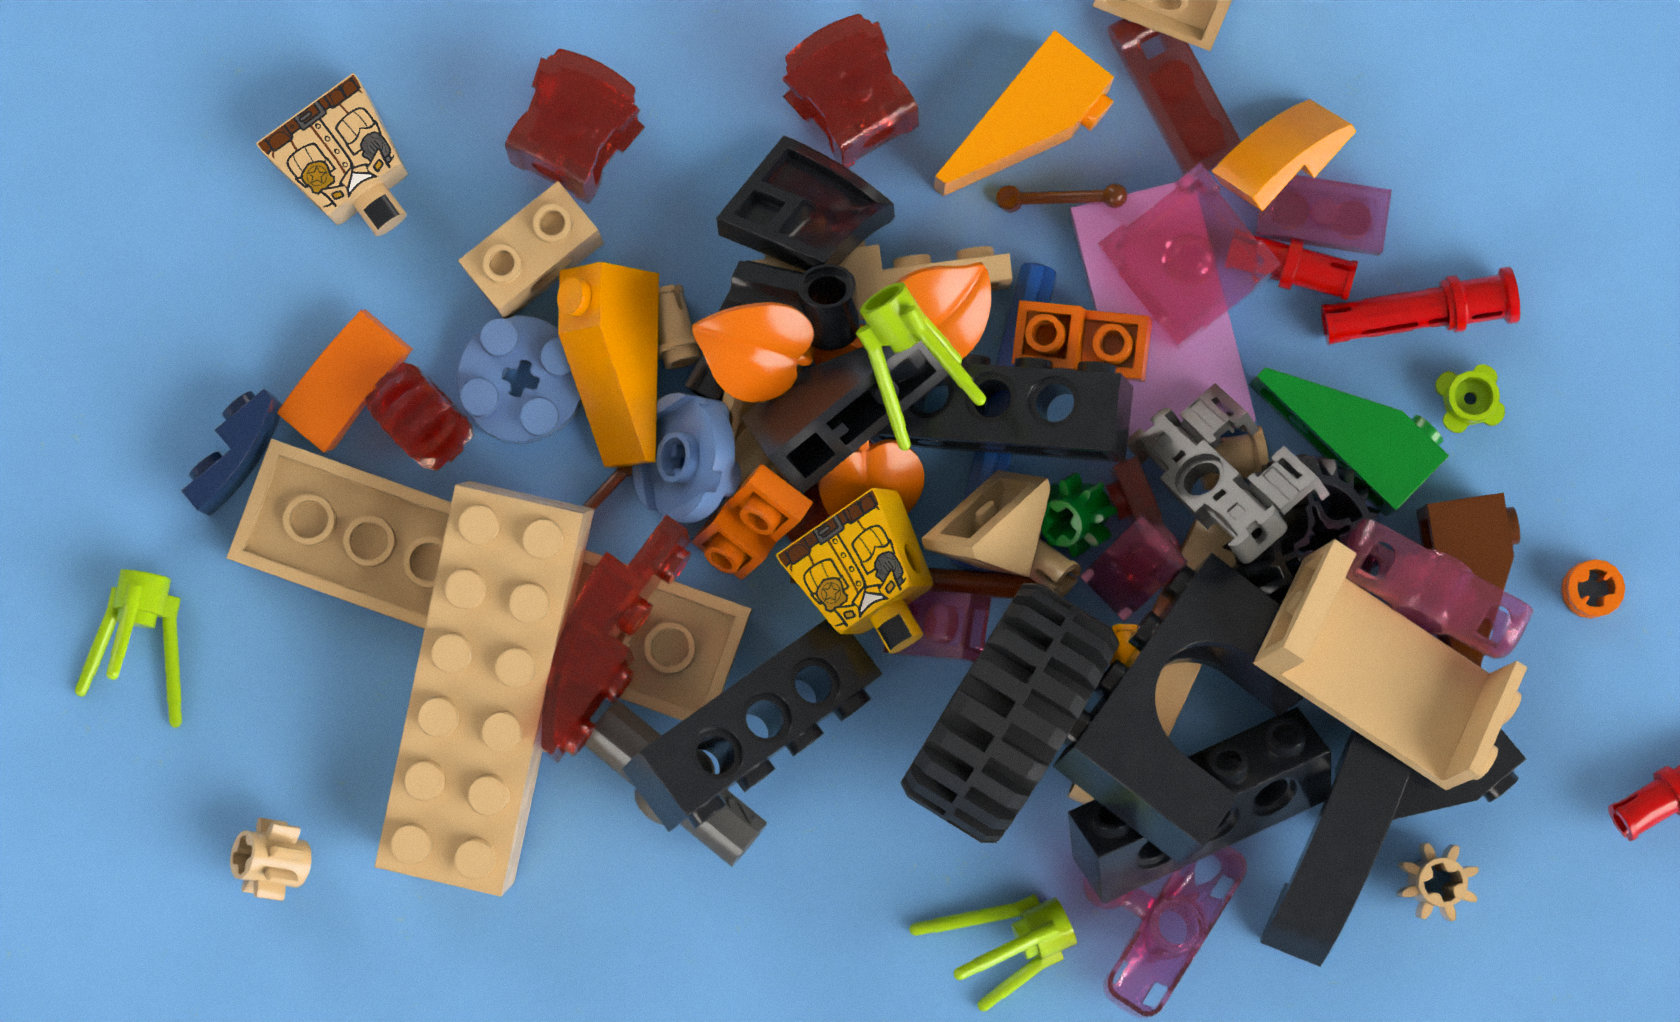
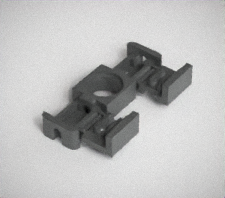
M1216 383L1179 414L1183 419L1182 423L1172 409L1163 408L1151 418V422L1154 425L1149 430L1144 432L1142 429H1138L1128 438L1127 446L1138 462L1142 464L1150 458L1164 472L1159 478L1172 496L1207 530L1214 523H1217L1233 538L1228 545L1242 563L1252 562L1286 532L1287 524L1279 514L1280 511L1286 514L1308 493H1314L1322 501L1330 495L1319 477L1285 446L1270 457L1274 463L1257 477L1252 473L1247 478L1250 482L1248 486L1240 473L1214 449L1223 443L1221 440L1223 433L1227 430L1232 433L1235 432L1233 425L1237 429L1240 428L1243 432L1247 431L1251 436L1258 432L1259 429L1248 412ZM1216 404H1218L1226 412V414L1219 407H1217ZM1285 464L1292 475L1282 465ZM1211 473L1220 474L1218 483L1211 491L1202 495L1191 494L1193 485L1198 479ZM1260 528L1262 530L1261 535L1254 539L1251 535L1252 531Z

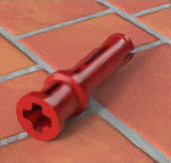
M1508 266L1499 268L1497 275L1460 281L1457 275L1447 276L1445 280L1439 282V287L1427 288L1425 290L1389 294L1345 303L1321 305V319L1327 345L1428 327L1445 326L1448 331L1453 330L1454 333L1465 331L1467 324L1504 319L1507 324L1518 323L1520 320V298L1514 272Z

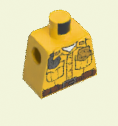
M871 488L776 554L782 566L832 627L840 634H863L875 627L890 654L909 647L923 636L922 630L907 605L929 591L933 586V580L897 490Z

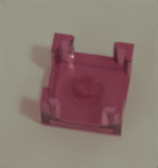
M1201 163L1181 177L1175 183V189L1129 226L1125 227L1122 224L1098 243L1100 252L1178 350L1278 273L1281 267V263L1262 240H1256L1221 196L1220 187Z

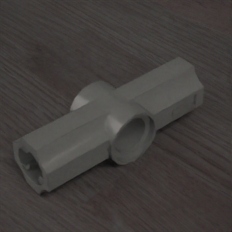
M617 700L591 728L583 740V745L633 785L622 768L639 751L662 735ZM697 749V759L701 767L707 772L715 774V766L711 758L703 750ZM636 789L635 801L639 809L646 817L663 825ZM726 790L720 795L727 804L723 809L697 828H694L688 819L680 825L733 867L760 835L767 822L730 791Z

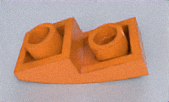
M1019 300L1011 364L1014 365L1016 358L1032 357L1053 362V369L1077 371L1079 362H1103L1116 366V373H1121L1129 381L1145 382L1153 319L1147 315L1086 310L1082 306Z
M366 309L360 310L301 378L279 408L277 414L323 453L334 450L367 402L380 397L413 348Z
M761 463L739 485L736 493L724 501L698 531L691 543L704 552L707 561L716 569L724 573L733 574L742 580L766 559L776 542L803 519L813 502Z

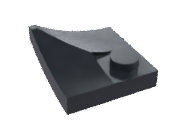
M783 136L717 216L716 220L719 236L808 271L814 266L823 264L839 266L866 238L889 224L894 219L895 212L894 203L860 176L823 153L792 138Z

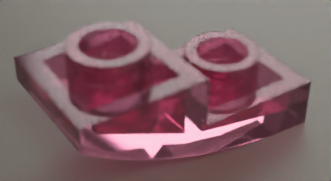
M1141 515L1080 577L1123 621H1126L1181 570L1188 561L1179 553L1181 551L1179 541L1165 526L1158 522L1151 524Z

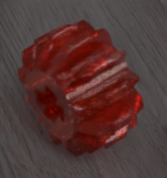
M402 362L392 372L388 371L375 383L376 387L365 397L367 409L370 411L371 416L381 425V428L388 433L394 442L423 468L438 471L448 461L452 462L464 451L463 446L474 436L472 424L459 410L457 405L429 376H426L419 367L413 364Z

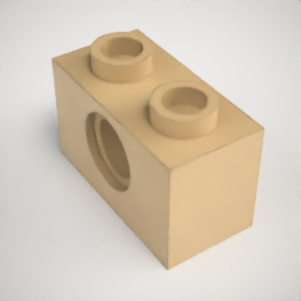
M557 181L458 261L499 314L506 319L513 317L557 282L560 270L574 268L602 246L604 242L597 227L561 183Z

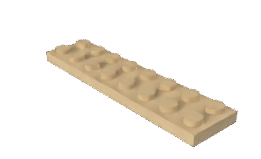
M271 438L226 558L425 629L451 502ZM586 550L559 677L683 721L724 691L752 608Z

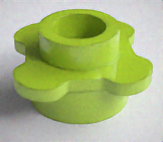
M1480 364L1473 371H1467L1459 375L1447 371L1437 378L1435 391L1443 397L1446 413L1442 418V422L1447 430L1453 433H1462L1469 425L1484 423L1487 426H1495L1503 420L1505 407L1499 402L1500 393L1496 384L1498 376L1492 367ZM1467 393H1472L1475 396L1476 401L1474 404L1469 405L1465 402L1464 396Z

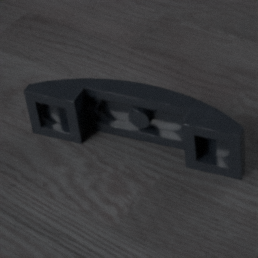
M1353 729L1335 768L1336 777L1289 883H1284L1260 938V943L1319 967H1321L1337 940L1365 884L1412 770L1411 767Z

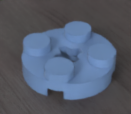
M513 316L506 319L497 318L490 320L469 341L462 353L457 371V385L461 404L477 425L496 439L513 444H529L540 441V438L550 436L555 431H560L568 425L580 409L582 401L558 335V327L548 321L532 316ZM521 363L530 364L531 375L539 379L536 389L525 388L521 397L511 395L512 385L504 380L507 371L517 370Z
M671 393L657 401L656 462L632 466V475L641 503L648 510L658 511L662 515L661 519L683 523L698 522L709 516L719 506L723 497H731L736 493L740 485L741 469L735 461V442L729 422V410L723 401L684 393ZM685 457V463L681 469L680 460Z

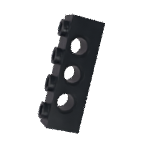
M969 353L962 359L960 365L985 395L986 401L983 405L978 406L974 404L963 389L948 375L933 387L947 386L948 398L941 409L932 413H925L924 401L930 392L928 391L902 413L911 447L1125 463L1134 387L1121 373H1116V366L1108 363L1082 361L1078 363L1077 371L1053 369V362L1049 360L1019 357L1015 359L1014 366L991 365L989 357ZM1009 390L1011 400L1006 411L996 417H987L985 406L989 397L997 391ZM1063 394L1073 395L1074 406L1071 413L1061 421H1048L1047 410L1052 400ZM890 423L871 438L875 443L888 439L896 440Z
M825 619L639 751L622 770L668 832L687 819L694 828H697L727 805L720 795L730 787L738 783L744 792L748 791L776 769L769 759L786 747L794 757L824 734L818 723L834 712L842 722L869 702L872 698L865 689L883 673L853 634H840ZM795 680L803 681L813 689L816 703L808 702L798 694ZM746 714L757 716L765 723L768 730V738L759 737L750 730L746 721ZM697 749L706 750L715 756L719 763V774L707 772L701 767L697 759Z
M1298 707L1285 712L1280 717H1273L1188 756L1190 760L1238 797L1204 848L1182 864H1178L1095 799L1068 811L1072 857L1103 904L1108 903L1325 802L1331 788V751Z

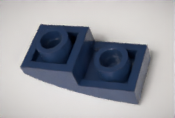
M263 389L256 396L252 391L244 393L234 400L222 413L226 421L218 426L215 431L228 445L230 450L223 456L219 451L214 452L199 462L189 473L193 481L181 490L198 511L211 516L243 484L268 447L280 419L277 411L282 404L267 390Z

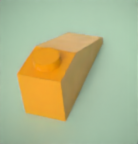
M1054 30L935 175L933 189L942 196H945L1070 140L1081 125L1091 131L1114 102L1107 96L1114 76Z
M601 261L560 270L557 294L559 308L558 335L603 465L607 468H618L656 462L659 273Z

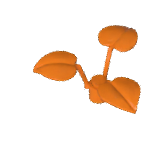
M982 262L962 266H931L921 268L905 275L896 282H903L907 286L923 313L948 339L962 359L974 349L986 328L991 309L990 278ZM776 302L752 303L724 309L692 325L694 338L702 350L716 382L730 396L746 402H764L777 398L787 392L796 381L797 365L809 366L813 360L818 365L863 347L858 336L853 343L833 351L820 350L811 346L814 338V329L810 320L795 307ZM892 439L882 440L869 446L868 440L818 481L819 495L823 506L831 517L871 488L897 490L908 514L922 494L924 470L916 452L911 448L907 451H902L899 449L897 441Z

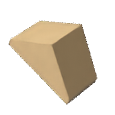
M997 470L921 538L924 549L978 568L1029 577L1051 490L1048 478Z

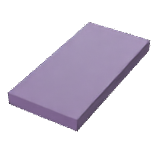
M1193 178L1127 194L1126 202L1118 208H1111L1105 202L1071 207L1069 213L1094 310L1147 315L1153 319L1145 382L1129 381L1134 389L1128 438L1138 429H1142L1144 432L1149 430L1154 425L1151 422V418L1163 408L1172 409L1182 423L1183 419L1179 414L1214 383L1246 410L1255 423L1257 420ZM1216 404V406L1219 407L1226 414V412L1218 404Z

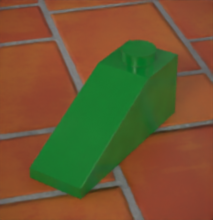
M1267 367L1249 384L1318 453L1328 459H1335L1337 467L1354 470V485L1360 484L1370 488L1367 500L1378 510H1381L1380 512L1385 517L1395 512L1449 457L1439 446L1443 442L1440 433L1419 415H1415L1411 419L1401 410Z

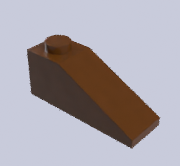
M1504 493L1430 503L1416 510L1437 639L1479 667L1482 664L1513 563V545L1520 543L1518 516L1513 506L1506 507Z

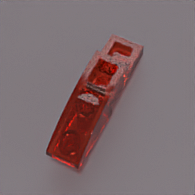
M667 514L628 566L606 551L587 579L569 613L555 649L547 679L542 711L541 748L557 764L566 752L573 757L580 752L597 726L590 720L605 699L614 704L633 680L635 671L630 669L629 666L635 660L631 649L618 639L623 632L631 637L638 631L653 608V604L647 601L662 580L670 585L679 576L691 557L692 553L685 549L690 543L688 530Z

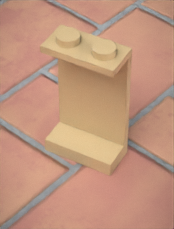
M1336 539L1304 557L1253 664L1444 790L1451 789L1472 779L1478 780L1489 771L1497 757L1498 748L1494 743L1502 725L1514 715L1519 707L1522 695L1517 690L1528 667L1519 661H1515L1492 673H1488L1347 579L1346 575L1357 553Z

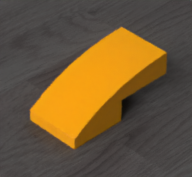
M1308 99L1276 115L1256 129L1228 153L1212 170V173L1222 186L1263 211L1300 169L1315 178L1354 135L1356 130L1351 123Z

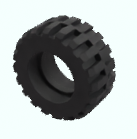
M1023 583L900 782L907 797L981 843H997L1012 824L1016 815L1046 772L1049 764L1064 743L1109 666L1119 646V641L1113 629L1039 583Z

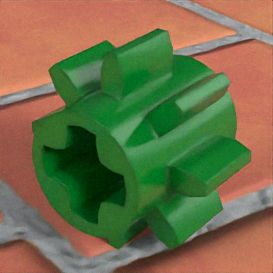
M1074 472L1060 480V484L1053 483L1050 485L1051 490L1041 527L1048 545L1051 547L1054 545L1060 547L1068 546L1071 556L1077 557L1089 550L1091 545L1097 547L1112 537L1111 532L1104 525L1110 516L1118 511L1117 507L1111 506L1107 494L1103 491L1104 484L1102 482L1095 485L1091 483L1082 484L1079 473Z

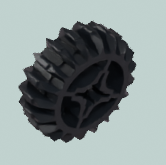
M1307 454L1295 455L1319 477L1330 495L1322 501L1314 493H1308L1286 514L1280 511L1279 514L1287 524L1286 532L1250 563L1240 562L1234 554L1236 563L1232 568L1281 605L1304 557L1336 539L1357 553L1346 578L1365 591L1378 586L1370 571L1371 568H1376L1385 562L1375 553V543L1386 536L1375 531L1373 520L1381 510L1371 506L1367 507L1365 504L1370 488L1360 484L1354 485V470L1337 467L1335 459L1308 456ZM1272 460L1261 466V471L1253 473L1258 477L1274 462ZM1282 465L1292 475L1286 465ZM1245 477L1244 480L1249 486L1250 482L1247 479L1248 477ZM1260 528L1254 529L1251 533L1254 539L1258 538L1262 530ZM1232 540L1222 546V548L1234 553L1228 545Z

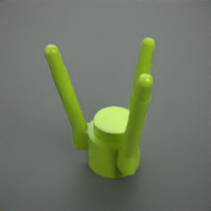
M903 282L894 283L881 289L861 306L860 314L867 324L858 329L856 335L868 352L888 419L900 450H909L911 442L881 346H890L894 353L909 349L921 340L974 404L981 406L985 403V395L960 365L962 362L961 355L923 313Z
M120 570L117 587H111L107 610L75 687V694L77 696L83 697L87 694L117 622L119 624L106 671V676L110 680H115L119 676L133 626L155 629L156 620L159 617L162 618L169 723L173 728L181 725L182 699L177 616L181 598L168 595L171 583L170 578L143 571Z
M1035 894L1011 904L913 923L909 928L912 935L918 936L1015 917L1021 918V920L1011 924L1016 939L982 954L954 970L953 975L955 979L963 980L1021 952L1026 959L1036 956L979 1000L977 1007L982 1012L989 1010L1000 1000L1006 998L1044 968L1064 960L1061 951L1077 944L1072 925L1057 897L1040 903Z

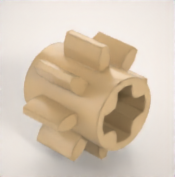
M258 818L256 832L245 830L237 836L231 850L230 867L235 878L244 880L241 888L242 892L253 893L254 897L283 901L286 886L298 888L305 882L310 871L312 855L308 842L298 839L300 827L288 825L287 822Z
M1429 843L1419 844L1421 860L1415 864L1412 862H1399L1398 867L1408 873V886L1400 888L1396 893L1398 897H1414L1420 902L1416 908V917L1426 919L1431 914L1433 907L1439 906L1444 919L1454 921L1456 920V910L1453 905L1460 900L1477 901L1476 895L1468 891L1467 888L1468 878L1478 873L1479 869L1472 866L1462 867L1456 862L1459 855V846L1450 844L1444 849L1440 858L1436 857L1434 848ZM1432 866L1436 871L1448 872L1451 882L1445 883L1442 886L1443 897L1437 892H1428L1425 889L1424 882L1433 878Z

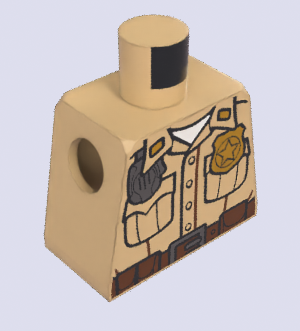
M354 73L256 143L269 161L336 225L344 223L353 215L359 213L375 236H381L400 224L407 215L389 189L402 181L408 175V172L368 92Z

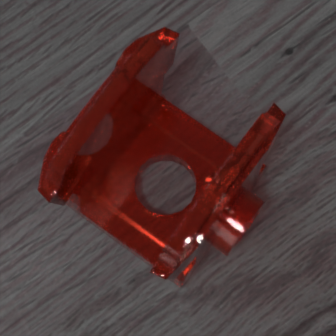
M855 14L835 21L817 30L799 43L785 57L787 74L782 78V81L790 88L783 96L784 99L806 122L813 119L827 136L830 150L836 162L846 168L853 166L856 160L902 133L907 134L919 127L917 103L905 84L892 72V67L886 53L889 51V47L880 23L877 21L872 24L870 20H865L861 14Z
M558 49L547 60L542 57L540 58L531 85L536 90L528 112L526 111L512 128L505 142V149L510 164L521 170H529L552 183L559 181L565 190L575 194L577 199L589 204L601 184L604 167L617 150L623 154L645 126L638 121L637 116L640 110L635 105L634 96L636 90L630 82L601 62L572 51Z

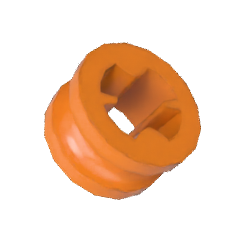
M1594 559L1579 563L1568 570L1562 580L1561 594L1563 602L1571 612L1579 617L1591 619L1608 615L1617 609L1624 599L1625 584L1623 576L1615 566L1607 561ZM1589 571L1599 574L1596 581L1598 583L1606 581L1608 587V594L1597 598L1596 607L1586 604L1589 596L1580 598L1577 589L1578 583L1589 579Z

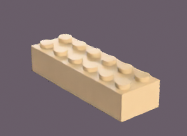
M473 481L455 485L375 868L500 897L515 882L594 514L593 508Z

